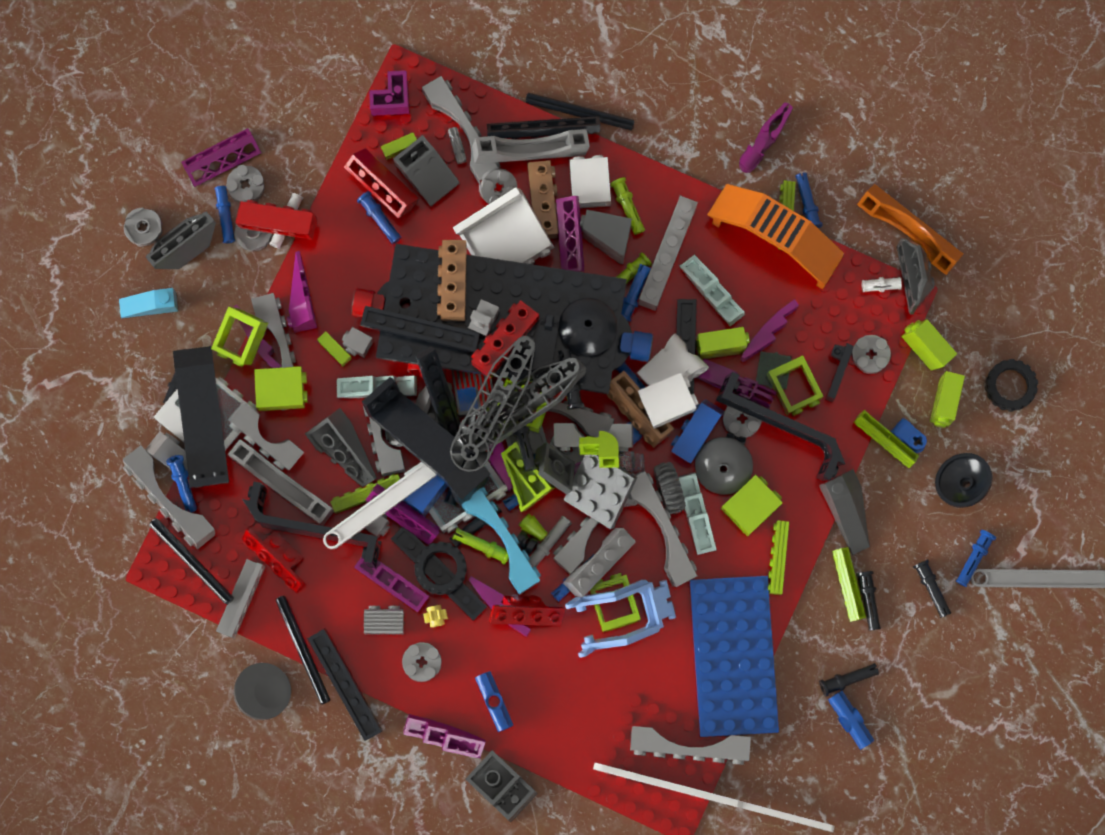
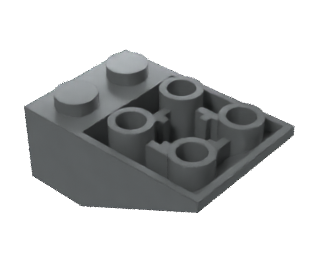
M423 135L393 158L395 166L430 206H433L460 184L437 151Z

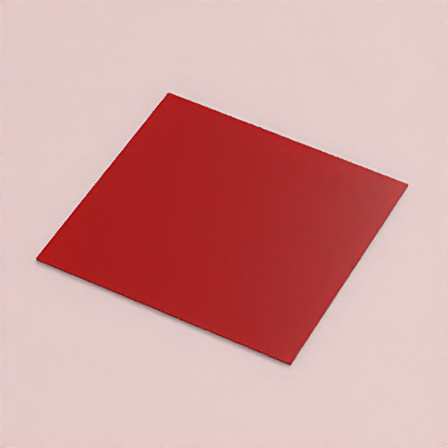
M393 44L309 209L317 217L313 240L295 237L267 293H274L276 298H280L282 309H279L281 316L284 315L287 327H284L285 334L289 333L292 344L288 346L290 352L295 354L296 363H293L294 367L301 366L303 372L307 373V383L304 384V391L308 393V402L305 403V408L284 411H258L257 409L256 411L260 414L258 430L267 442L279 443L288 439L304 453L290 470L286 468L281 470L274 464V458L264 456L259 451L260 447L256 443L251 445L244 439L246 435L241 432L225 451L229 483L191 488L197 510L192 513L203 515L215 529V536L199 549H196L194 545L190 546L185 541V535L182 531L177 532L171 524L173 521L169 517L165 518L160 510L156 518L231 595L246 559L265 566L237 634L303 664L276 603L278 597L285 596L318 672L328 676L307 638L326 628L362 693L407 714L447 724L485 740L483 750L488 752L493 750L500 758L664 835H694L709 803L708 799L593 769L594 764L598 763L713 793L727 762L726 759L724 763L713 762V758H705V761H695L693 756H685V759H674L671 754H666L665 758L654 757V753L646 752V756L634 755V751H630L632 726L653 728L668 741L686 747L711 746L729 737H700L690 580L677 587L671 585L664 570L666 560L664 536L655 518L641 505L637 504L623 508L614 528H624L636 542L601 579L605 582L611 580L610 576L621 573L622 576L627 575L629 585L640 580H647L653 583L654 588L660 586V581L667 580L671 597L667 598V601H672L676 618L670 620L668 617L663 618L664 627L660 628L659 632L625 646L597 649L588 656L579 657L578 653L583 650L581 644L585 642V636L593 635L595 640L626 635L645 627L648 619L642 595L637 592L633 594L641 620L603 633L594 605H587L585 611L577 612L576 607L566 609L565 606L566 603L575 598L571 591L560 602L551 595V592L563 583L562 580L565 577H569V574L554 561L555 555L553 553L560 545L564 547L569 542L567 538L573 531L577 533L582 528L580 524L586 517L591 518L564 501L566 494L557 488H554L523 512L520 511V505L509 511L503 503V500L515 494L513 485L512 491L505 492L506 496L498 501L496 499L493 500L502 510V513L498 515L499 518L503 517L509 526L507 530L510 535L514 533L516 537L522 531L519 523L528 513L531 516H535L542 527L548 532L547 535L562 516L572 523L550 549V554L545 556L538 564L537 570L541 575L538 577L540 582L520 594V596L528 597L536 595L540 597L546 606L563 607L565 612L560 626L524 625L531 629L528 637H525L508 624H491L489 619L492 609L483 601L469 581L472 576L504 596L519 595L509 580V558L506 564L503 565L501 561L493 557L487 558L484 552L464 543L458 547L467 565V573L463 583L487 606L473 621L446 594H432L422 588L415 575V563L391 540L402 526L390 517H387L386 519L389 521L387 526L390 528L384 536L380 535L377 538V541L382 542L378 561L429 596L420 610L416 612L354 568L362 557L363 546L343 543L336 549H329L321 538L263 528L255 520L242 500H250L248 498L249 487L253 486L254 481L260 482L268 489L263 508L264 515L319 525L230 458L229 452L240 439L332 509L330 501L337 496L340 498L345 493L355 492V489L362 487L345 473L343 467L338 463H332L330 461L331 458L326 453H320L305 435L306 432L339 408H341L352 423L376 475V479L370 483L375 484L380 479L384 478L385 480L389 478V476L383 477L381 472H377L375 461L379 460L377 453L373 454L371 443L374 442V437L369 435L367 424L371 423L369 416L365 417L362 401L365 398H337V379L363 376L403 377L416 375L407 372L408 363L376 358L380 332L379 330L361 326L362 318L352 316L354 292L356 288L373 290L377 294L383 284L389 281L395 244L439 250V246H442V240H462L461 236L456 234L453 227L489 205L481 197L479 183L470 170L471 148L465 132L450 116L431 107L423 94L422 87L442 76L444 81L448 80L453 89L451 90L453 96H458L462 103L461 109L463 112H468L472 119L470 121L471 125L478 128L481 137H487V124L561 119ZM388 71L407 72L409 114L375 116L371 114L369 91L388 90ZM453 127L458 128L464 149L463 153L466 156V162L462 164H457L451 138H449L448 129ZM410 133H414L416 139L423 135L437 151L460 184L433 206H430L395 166L393 159L395 157L386 160L381 146ZM595 133L588 134L590 147L586 155L574 157H584L585 159L596 155L608 157L609 183L619 178H626L625 183L629 192L633 194L631 199L645 231L634 235L632 228L630 229L623 264H619L582 238L584 273L617 277L626 269L628 263H632L639 257L641 252L647 256L653 265L679 197L682 196L698 202L657 310L654 311L638 305L631 316L632 321L629 322L632 334H634V331L653 334L650 360L664 349L671 336L676 334L677 299H697L696 339L700 333L744 327V331L749 334L750 342L765 323L795 299L799 307L796 311L785 317L787 320L786 326L773 334L776 338L774 343L743 363L740 360L743 354L706 360L736 371L740 377L758 381V384L774 390L767 377V373L800 356H804L824 396L819 400L820 404L812 408L808 405L802 408L803 412L795 416L792 413L786 415L777 395L772 396L774 399L772 403H769L771 405L769 409L835 438L845 461V465L838 466L839 469L835 477L852 469L856 473L872 437L867 435L860 427H857L854 421L865 410L879 422L912 349L901 337L905 333L904 329L912 322L925 320L938 288L934 286V289H932L929 296L915 313L909 314L901 270L830 239L844 255L824 289L816 286L818 281L789 254L745 228L721 222L719 228L713 225V218L707 214L722 190ZM521 137V138H519V139H514V140H526V139H537V138ZM364 148L419 198L410 212L397 218L373 194L371 195L377 204L381 205L382 212L402 237L393 245L375 220L367 216V211L362 204L357 202V199L369 190L344 168L352 154ZM574 157L499 162L500 169L509 171L515 177L517 188L522 190L531 207L528 175L529 162L550 160L551 166L555 167V178H552L553 185H557V196H554L555 203L556 199L572 196L570 160H573ZM496 183L494 191H500L503 185ZM611 186L610 206L580 208V219L582 215H586L587 210L626 217L621 203L617 202V195ZM558 232L557 239H550L555 248L550 250L551 253L546 257H539L534 260L535 263L533 265L561 269ZM297 251H300L317 328L295 333L293 327L289 328L287 317L290 316L289 305L295 254ZM694 254L716 276L719 283L744 311L745 315L733 325H728L680 268V265ZM879 277L884 279L900 277L902 287L900 290L863 292L862 280L879 279ZM634 278L627 282L624 297L627 296ZM352 327L373 338L374 342L365 358L358 354L355 356L349 354L352 359L344 366L317 340L326 331L346 350L342 338L346 331H350ZM267 328L266 334L262 339L274 349L275 352L271 357L282 366L279 344L273 333ZM247 335L237 353L242 356L249 340ZM867 335H876L887 341L891 357L884 369L875 374L864 373L853 363L851 355L834 401L825 400L839 364L837 359L831 357L835 344L846 346L848 343L854 346L858 339ZM869 350V352H866V355L873 359L876 353L873 350ZM257 352L252 365L241 367L232 363L224 380L229 384L227 387L231 391L236 389L243 395L242 399L246 403L251 401L256 405L255 369H269L271 367ZM629 356L625 361L643 385L648 387L637 373L648 362L633 360ZM801 367L777 378L791 406L815 395ZM446 369L445 378L452 385V392L456 401L452 371ZM617 370L612 371L611 380L620 374ZM416 376L417 396H406L414 404L419 393L426 386L424 379L420 378V376ZM492 377L493 387L498 377ZM507 378L501 379L504 382L503 384H505ZM695 378L694 394L698 403L701 404L702 401L707 399L725 411L727 405L716 401L720 389ZM220 388L218 400L223 439L225 440L233 431L229 426L231 422L228 419L240 406V403ZM585 390L580 391L584 407L592 409L593 413L600 414V412L610 414L611 418L614 419L613 424L631 422L626 415L620 412L619 407L613 400L608 398L607 394ZM546 411L542 427L547 443L550 444L554 436V423H576L566 416ZM690 413L669 422L674 430L654 448L644 440L642 435V438L633 447H629L628 451H624L619 455V466L634 475L645 471L646 474L649 473L653 479L654 484L652 486L655 491H658L654 476V467L660 463L671 462L678 477L694 473L696 457L690 464L671 452L673 449L671 443L677 435L681 436L684 431L681 427L687 419L691 420L694 414ZM740 414V417H737V421H741V424H745V420H748L744 414ZM723 415L716 423L715 428L711 431L705 443L714 438L727 436L728 431L723 425ZM762 421L757 432L751 437L746 438L745 446L753 460V471L750 480L755 475L758 478L760 476L763 477L768 483L767 487L771 491L775 490L782 497L781 501L783 503L747 537L721 510L722 506L737 492L732 494L713 493L706 489L698 480L716 550L697 555L685 509L680 511V513L670 514L671 519L669 520L672 526L677 528L680 534L678 538L681 543L685 544L688 550L687 556L689 561L692 560L697 568V571H695L697 576L691 580L754 576L769 577V571L772 569L770 559L773 558L771 548L774 547L772 536L775 535L773 525L777 520L789 522L782 595L769 594L774 656L835 519L819 487L820 484L829 480L821 481L816 478L824 460L823 450L811 442ZM576 424L579 432H581L585 437H587L585 432ZM382 430V439L385 444L401 451L405 472L421 462L404 446L396 447L388 443L389 440L385 437V430ZM504 439L501 442L503 444L504 450H506L508 446L506 439ZM723 465L720 467V470L726 471L727 467ZM405 472L398 473L396 475H399V478L401 479L405 476ZM488 476L489 481L484 486L487 492L486 497L498 490L490 476ZM174 481L166 498L174 505L185 510L176 481ZM449 487L446 488L434 504V508L445 524L465 512L458 503H456V506L444 502ZM368 502L337 514L333 512L323 526L334 528ZM428 512L425 518H427L435 525H437L431 514ZM474 516L467 522L461 521L457 524L458 528L462 530L465 526L472 522L476 518V516ZM600 522L597 524L587 541L584 562L592 554L598 552L602 546V541L614 528L609 529ZM485 525L474 534V536L489 543L495 541L498 546L506 549L501 537L490 525ZM150 528L125 578L126 581L219 625L227 604ZM248 528L262 541L274 531H277L303 557L292 568L303 580V584L297 592L289 588L279 575H276L264 561L259 559L258 555L251 548L245 545L242 537ZM363 529V530H361L360 532H358V533H363V534L372 535L371 533H369V532L366 531L365 529ZM439 529L438 535L431 543L444 542L455 546L450 538L457 533L455 530L451 533L447 531L443 533ZM419 539L426 547L429 546L424 541ZM326 540L329 546H335L338 543L337 541ZM435 553L434 555L456 575L457 564L453 557L447 553ZM621 583L595 592L596 594L612 592L624 586ZM627 597L618 601L600 603L605 622L632 614ZM441 605L442 610L446 609L448 619L444 620L445 625L431 628L430 623H425L423 614L427 613L426 608ZM369 606H381L380 609H388V606H400V609L404 610V634H364V609H369ZM419 642L429 643L434 646L442 660L439 673L427 682L412 680L405 673L402 665L405 651L409 646ZM421 657L416 663L419 664L420 668H423V665H427L428 661ZM489 671L493 675L514 725L501 732H498L475 679V677ZM496 696L489 699V705L492 707H497L500 704V699Z

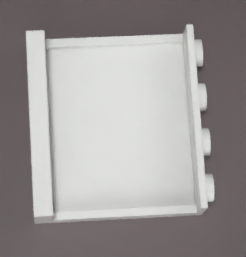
M517 187L453 227L456 234L460 235L462 240H466L467 249L474 256L533 265L535 263L534 260L539 257H546L551 253L550 250L555 248L524 193Z

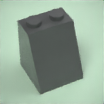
M587 210L586 215H582L580 222L581 231L583 232L582 238L619 264H623L632 219Z

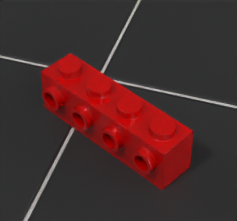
M366 148L352 154L344 167L397 218L410 212L419 199Z
M247 200V202L240 201L235 223L242 229L313 240L317 217L309 209H301L299 211L294 210L290 206L280 208L272 203L262 205L256 201Z
M521 300L518 304L514 303L508 311L510 314L506 319L502 318L496 325L497 330L494 334L490 333L485 338V345L482 349L478 348L471 356L473 359L471 361L472 365L486 376L493 363L518 338L526 336L539 320V314ZM514 346L504 355L508 358ZM502 357L495 364L492 372L496 373L507 359Z

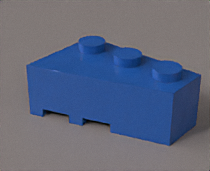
M707 399L702 401L701 404L695 405L697 411L692 412L694 415L691 420L687 419L681 427L684 430L681 436L677 435L671 443L673 446L671 452L690 464L725 412Z

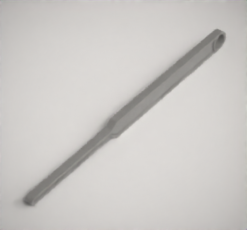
M977 569L970 580L976 587L1105 588V570ZM981 572L985 575V582L983 584H977L974 581L975 573Z

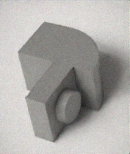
M481 299L476 311L473 310L470 316L471 322L468 328L487 336L500 312L499 307Z

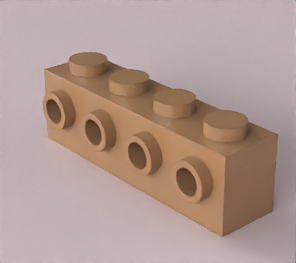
M550 160L529 162L528 175L532 209L549 239H557L559 232L558 221L556 220L557 203L554 201V196H557V185H553L552 178H555V167L551 166Z
M442 240V246H439L438 252L439 258H442V265H438V277H442V284H438V296H441V303H437V315H441L442 321H465L466 240Z
M623 371L611 380L607 396L616 403L620 412L628 417L633 427L639 430L644 440L654 448L665 440L674 428L670 423L655 429L653 428L638 394L640 388Z

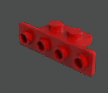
M248 528L242 537L245 545L251 548L258 555L259 559L264 561L276 575H279L289 588L297 592L302 586L303 580L292 568L303 557L277 531H274L262 541Z
M514 594L503 597L502 603L504 605H493L489 622L491 624L560 626L565 609L563 607L546 606L540 597L536 595L528 597Z

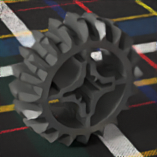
M671 462L660 463L654 467V476L658 491L662 497V503L670 514L680 513V511L685 509L686 505L677 472Z

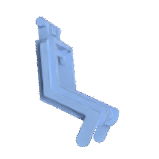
M640 580L612 592L575 597L566 603V609L576 607L577 612H582L586 610L587 605L618 601L638 592L642 595L648 619L645 627L626 635L595 640L593 635L585 636V642L581 644L583 650L578 653L579 657L588 656L597 649L625 646L659 632L660 628L664 627L663 618L668 617L669 620L676 618L672 601H667V598L671 597L667 580L660 581V586L656 588L653 587L652 582Z

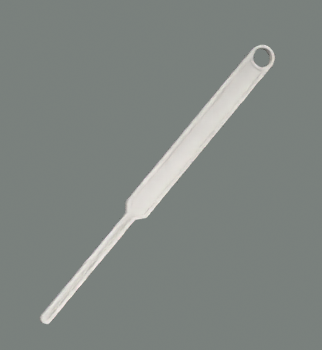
M422 463L328 531L323 538L325 546L329 549L338 548L437 475ZM330 534L337 535L339 538L337 545L329 546L326 543L327 536Z
M598 763L594 764L593 769L834 832V825Z

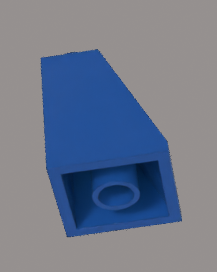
M437 475L402 501L425 517L448 485Z

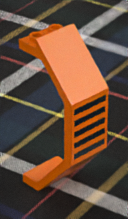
M726 184L707 214L713 218L712 224L718 228L721 222L745 228L786 252L818 281L816 286L824 289L844 255L810 220L764 193Z

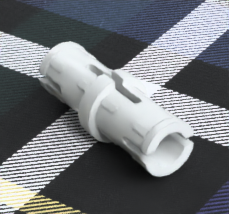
M879 277V279L862 280L863 292L900 290L902 287L900 277L888 279Z

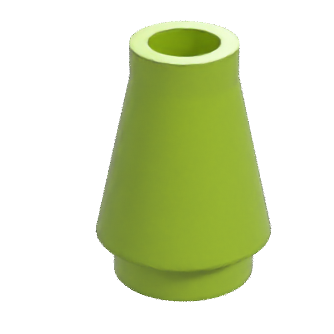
M529 513L519 523V526L522 528L521 530L537 538L539 541L548 533L535 516H531Z

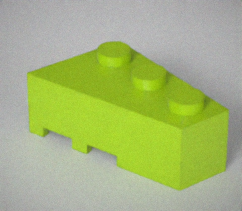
M518 441L501 453L521 512L529 509L556 488L538 475V466L536 470L525 472Z

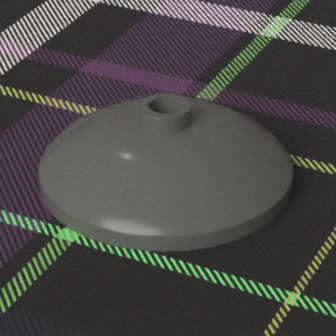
M718 437L708 441L700 448L695 460V472L698 480L706 489L717 494H732L739 491L750 480L753 471V460L747 447L740 441L730 437ZM724 465L727 467V470L721 471L720 467Z

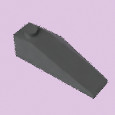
M341 408L305 433L320 453H326L331 458L330 461L332 463H338L345 469V473L362 487L376 479V475L356 431Z
M854 469L820 484L819 487L851 554L854 555L870 547L862 486Z

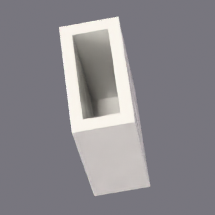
M596 155L588 159L574 157L573 160H570L572 196H579L580 208L610 206L608 157Z
M681 372L638 391L654 429L697 411L695 406L698 405L695 394H690L688 387H691L687 376L683 377Z

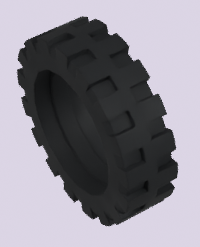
M1009 359L1001 361L990 370L986 377L985 391H987L988 399H991L992 404L1000 407L1001 410L1012 412L1023 409L1033 401L1037 394L1038 379L1035 377L1036 373L1030 369L1031 367L1028 364L1025 365L1021 360ZM1007 370L1020 373L1027 384L1025 395L1019 400L1014 401L1002 397L996 388V380L999 374Z
M444 542L431 543L429 546L424 547L417 555L414 565L417 581L422 588L438 595L450 594L457 590L464 582L467 573V565L463 554L457 547ZM439 552L449 554L457 564L455 577L449 583L442 585L429 581L424 571L427 559Z

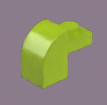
M599 431V437H579L580 455H599V468H619V446L612 434Z

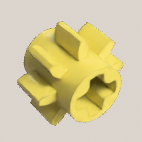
M441 605L426 608L427 613L423 614L426 624L430 623L431 628L445 625L444 620L448 619L446 609L442 610Z

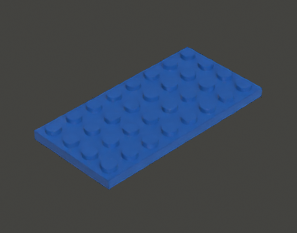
M768 576L690 580L700 737L779 733Z

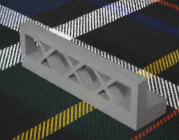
M246 559L232 592L234 599L226 606L216 632L233 639L236 638L264 572L265 566L263 564Z

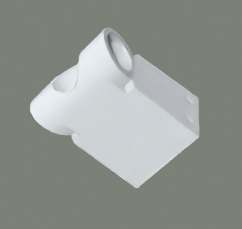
M673 334L665 348L656 354L637 373L648 386L680 372L683 377L687 376L690 383L693 378L707 371L709 366L699 356L689 353L687 344L677 334Z

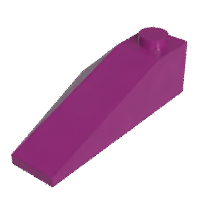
M297 251L295 254L289 305L290 316L287 317L289 328L293 327L295 333L317 328L300 251Z

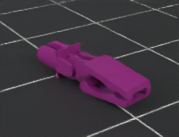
M784 102L764 123L754 142V146L748 145L739 160V167L742 172L750 173L763 160L764 154L762 153L776 142L792 112L793 107L789 103ZM783 114L778 128L769 133L770 126L779 120Z
M703 358L702 360L709 368L696 378L721 389L724 379L728 374L732 372L738 373ZM739 376L740 384L734 393L769 409L771 406L769 403H772L774 399L772 396H775L777 392L758 384V381Z

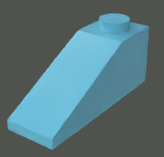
M173 288L152 290L119 299L121 318L178 311L177 295Z

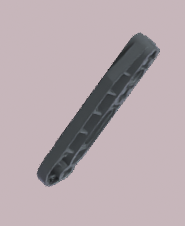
M522 336L518 338L493 363L450 448L451 459L459 469L467 472L477 471L486 464L529 383L535 351V342L531 337ZM528 340V345L531 348L524 351L523 354L527 355L524 359L521 355L514 354L516 350L518 352L521 351L522 346L520 343ZM514 346L509 358L505 357L504 355ZM531 356L530 367L528 369L525 367V365ZM503 357L507 359V362L500 375H497L492 370L495 364ZM517 357L522 361V365L518 369H513L510 362L513 358ZM508 367L512 372H517L518 374L516 377L512 374L510 378L512 384H507L505 387L501 379L508 376L509 372H505ZM523 369L529 371L527 382L521 388L516 385V382ZM492 374L498 377L492 391L488 393L482 389L488 377ZM515 386L522 391L513 406L507 403V400ZM482 391L489 396L480 411L473 406ZM490 400H495L492 402L488 413L485 415V420L482 426L478 425ZM498 403H500L501 406L499 407L489 429L487 430L484 427L487 421H490L495 408L497 407ZM506 404L513 409L506 422L503 423L497 419ZM473 409L480 414L471 429L465 426L464 423ZM498 422L504 426L496 441L488 436L494 424ZM462 427L470 430V432H464L459 435ZM475 428L486 433L485 436L482 437L480 434L475 433ZM461 436L466 444H463L462 440L460 439ZM486 440L494 443L491 451H489V445ZM469 446L474 447L475 455L467 457V452L464 451L465 448L468 447L469 449ZM452 451H461V453L452 454ZM464 460H467L462 468V463L464 462Z
M568 358L539 367L530 374V380L533 378L534 381L527 385L505 429L513 423L515 426L504 434L502 433L497 444L560 403L579 379L585 375L586 367L584 363L576 358ZM550 369V371H548L547 373H545V374L542 375L541 377H539V378L537 377V375L540 374L541 372ZM528 375L520 381H518L516 385L521 387L523 384H525L527 382ZM560 375L561 379L558 383H556V378ZM515 386L512 392L516 389L518 392L507 400V403L513 406L522 391ZM558 393H560V395L551 402L550 399ZM491 399L485 409L486 414L488 413L489 407H491L492 402L495 400ZM545 402L547 403L546 406H544L543 408H541V409L538 410L537 412L534 411V409H536L537 407H539V406L542 405L543 403H545ZM499 404L495 408L490 421H487L484 427L487 430L489 429L488 427L492 423L501 404ZM505 404L500 414L505 413L499 415L497 420L505 423L513 408ZM484 405L479 407L478 410L481 411ZM474 411L469 414L464 425H468L472 429L476 417L480 413ZM528 413L531 414V416L519 423V419ZM486 414L482 415L478 425L482 426ZM496 422L488 437L496 441L504 425ZM462 427L459 435L464 432H470V430ZM478 428L474 430L475 433L480 434L482 437L486 434ZM461 436L460 439L462 440L463 444H466ZM486 440L489 445V449H491L494 443L489 440ZM469 446V450L473 451L474 447Z

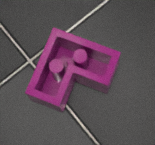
M388 71V90L369 91L372 116L409 114L407 72Z

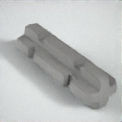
M458 128L448 129L449 138H451L457 164L465 163L466 156L463 153L464 149Z

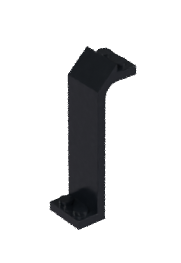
M211 346L173 351L190 488L229 483Z
M732 372L725 377L716 401L811 442L823 450L824 460L817 474V479L821 481L829 480L836 476L839 469L838 466L845 465L835 438L733 394L740 384L738 380L739 375Z
M389 377L362 401L368 416L448 485L455 501L459 505L471 499L472 495L480 488H483L489 481L488 476L490 473L484 466L477 471L467 472L454 465L450 455V448L455 437L402 394L393 378ZM467 447L465 448L464 451L467 452V453H466V456H467V457H471V455H472V456L475 455V454H474L472 451H470ZM452 451V454L461 453V451ZM464 460V462L462 463V468L467 460Z
M254 481L253 486L249 487L248 498L250 500L242 499L255 520L263 528L321 539L332 529L331 527L264 515L263 508L268 489L260 482ZM357 533L345 542L363 546L362 559H364L368 567L376 568L382 543L377 541L378 536ZM330 534L326 540L338 542L339 538L335 534Z

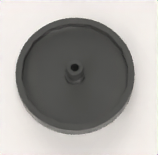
M256 663L245 668L237 677L233 694L236 705L243 714L255 720H269L278 716L287 707L291 697V685L286 674L277 666L269 663Z

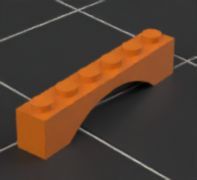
M876 184L858 202L857 205L870 216L893 225L909 236L915 243L921 245L931 264L945 275L950 272L963 256L960 250Z

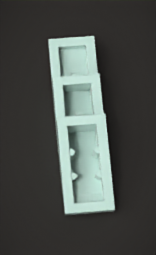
M695 254L680 265V268L729 326L745 315L744 311L732 299L727 290L719 283L716 276Z
M363 376L338 378L337 398H366L389 377L396 381L402 394L405 396H417V377Z
M696 473L679 476L686 505L685 513L697 555L714 551L716 546Z

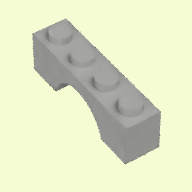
M242 402L229 417L228 421L231 422L229 426L237 433L239 431L243 432L246 435L244 439L251 445L256 443L260 447L259 451L264 456L274 458V464L281 470L284 468L290 470L304 452L288 439L279 443H269L263 439L258 430L260 415L246 403Z
M363 406L365 417H368V414ZM369 417L371 424H367L369 435L374 437V442L371 443L373 454L377 453L379 460L375 461L377 472H381L383 477L405 472L401 451L385 444L382 439L383 428Z
M554 423V447H559V451H570V447H578V451H580L579 437L585 436L579 432L576 424ZM612 424L608 433L616 438L619 451H628V447H633V424Z
M614 528L602 541V546L598 552L584 565L575 569L563 584L575 597H584L636 541L624 528Z

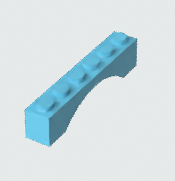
M480 488L472 495L471 499L465 501L461 506L467 514L485 521L501 537L509 557V580L520 595L539 583L540 579L538 577L541 575L535 566L531 567L529 564L530 558L526 551H521L518 547L519 541L514 533L510 535L507 530L509 526L503 517L499 518L496 511L498 509L494 502H489L486 498L487 492L485 488Z

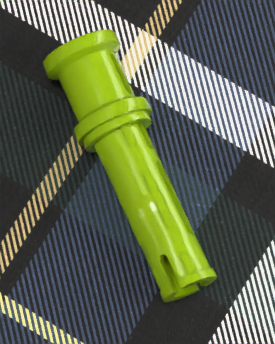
M619 178L611 182L610 186L613 187L617 195L616 200L621 203L626 217L632 219L631 228L634 235L640 234L645 231V228L631 199L633 194L627 188L626 178Z
M641 252L635 261L627 264L626 269L617 278L627 279V284V282L635 277L640 264L651 267L652 263Z
M457 527L455 532L462 536L454 534L453 540L484 552L487 558L493 557L501 561V564H506L509 557L505 548L498 546L495 541L489 543Z

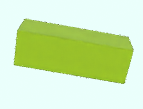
M410 133L381 146L386 160L400 154L417 139L414 133Z
M326 331L317 339L342 366L352 359Z

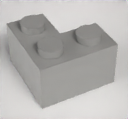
M159 432L145 449L146 452L170 470L171 468L166 462L167 459L175 455H182L184 457V467L188 470L185 448L182 449L178 445L180 442L167 432L165 435Z

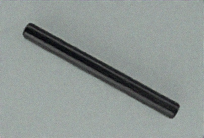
M528 93L526 96V103L581 118L599 116L600 123L627 130H632L635 122L633 119L533 93Z
M154 518L149 523V526L225 604L231 603L234 597L157 518Z
M280 596L276 599V603L319 702L322 705L330 702V697L285 596Z

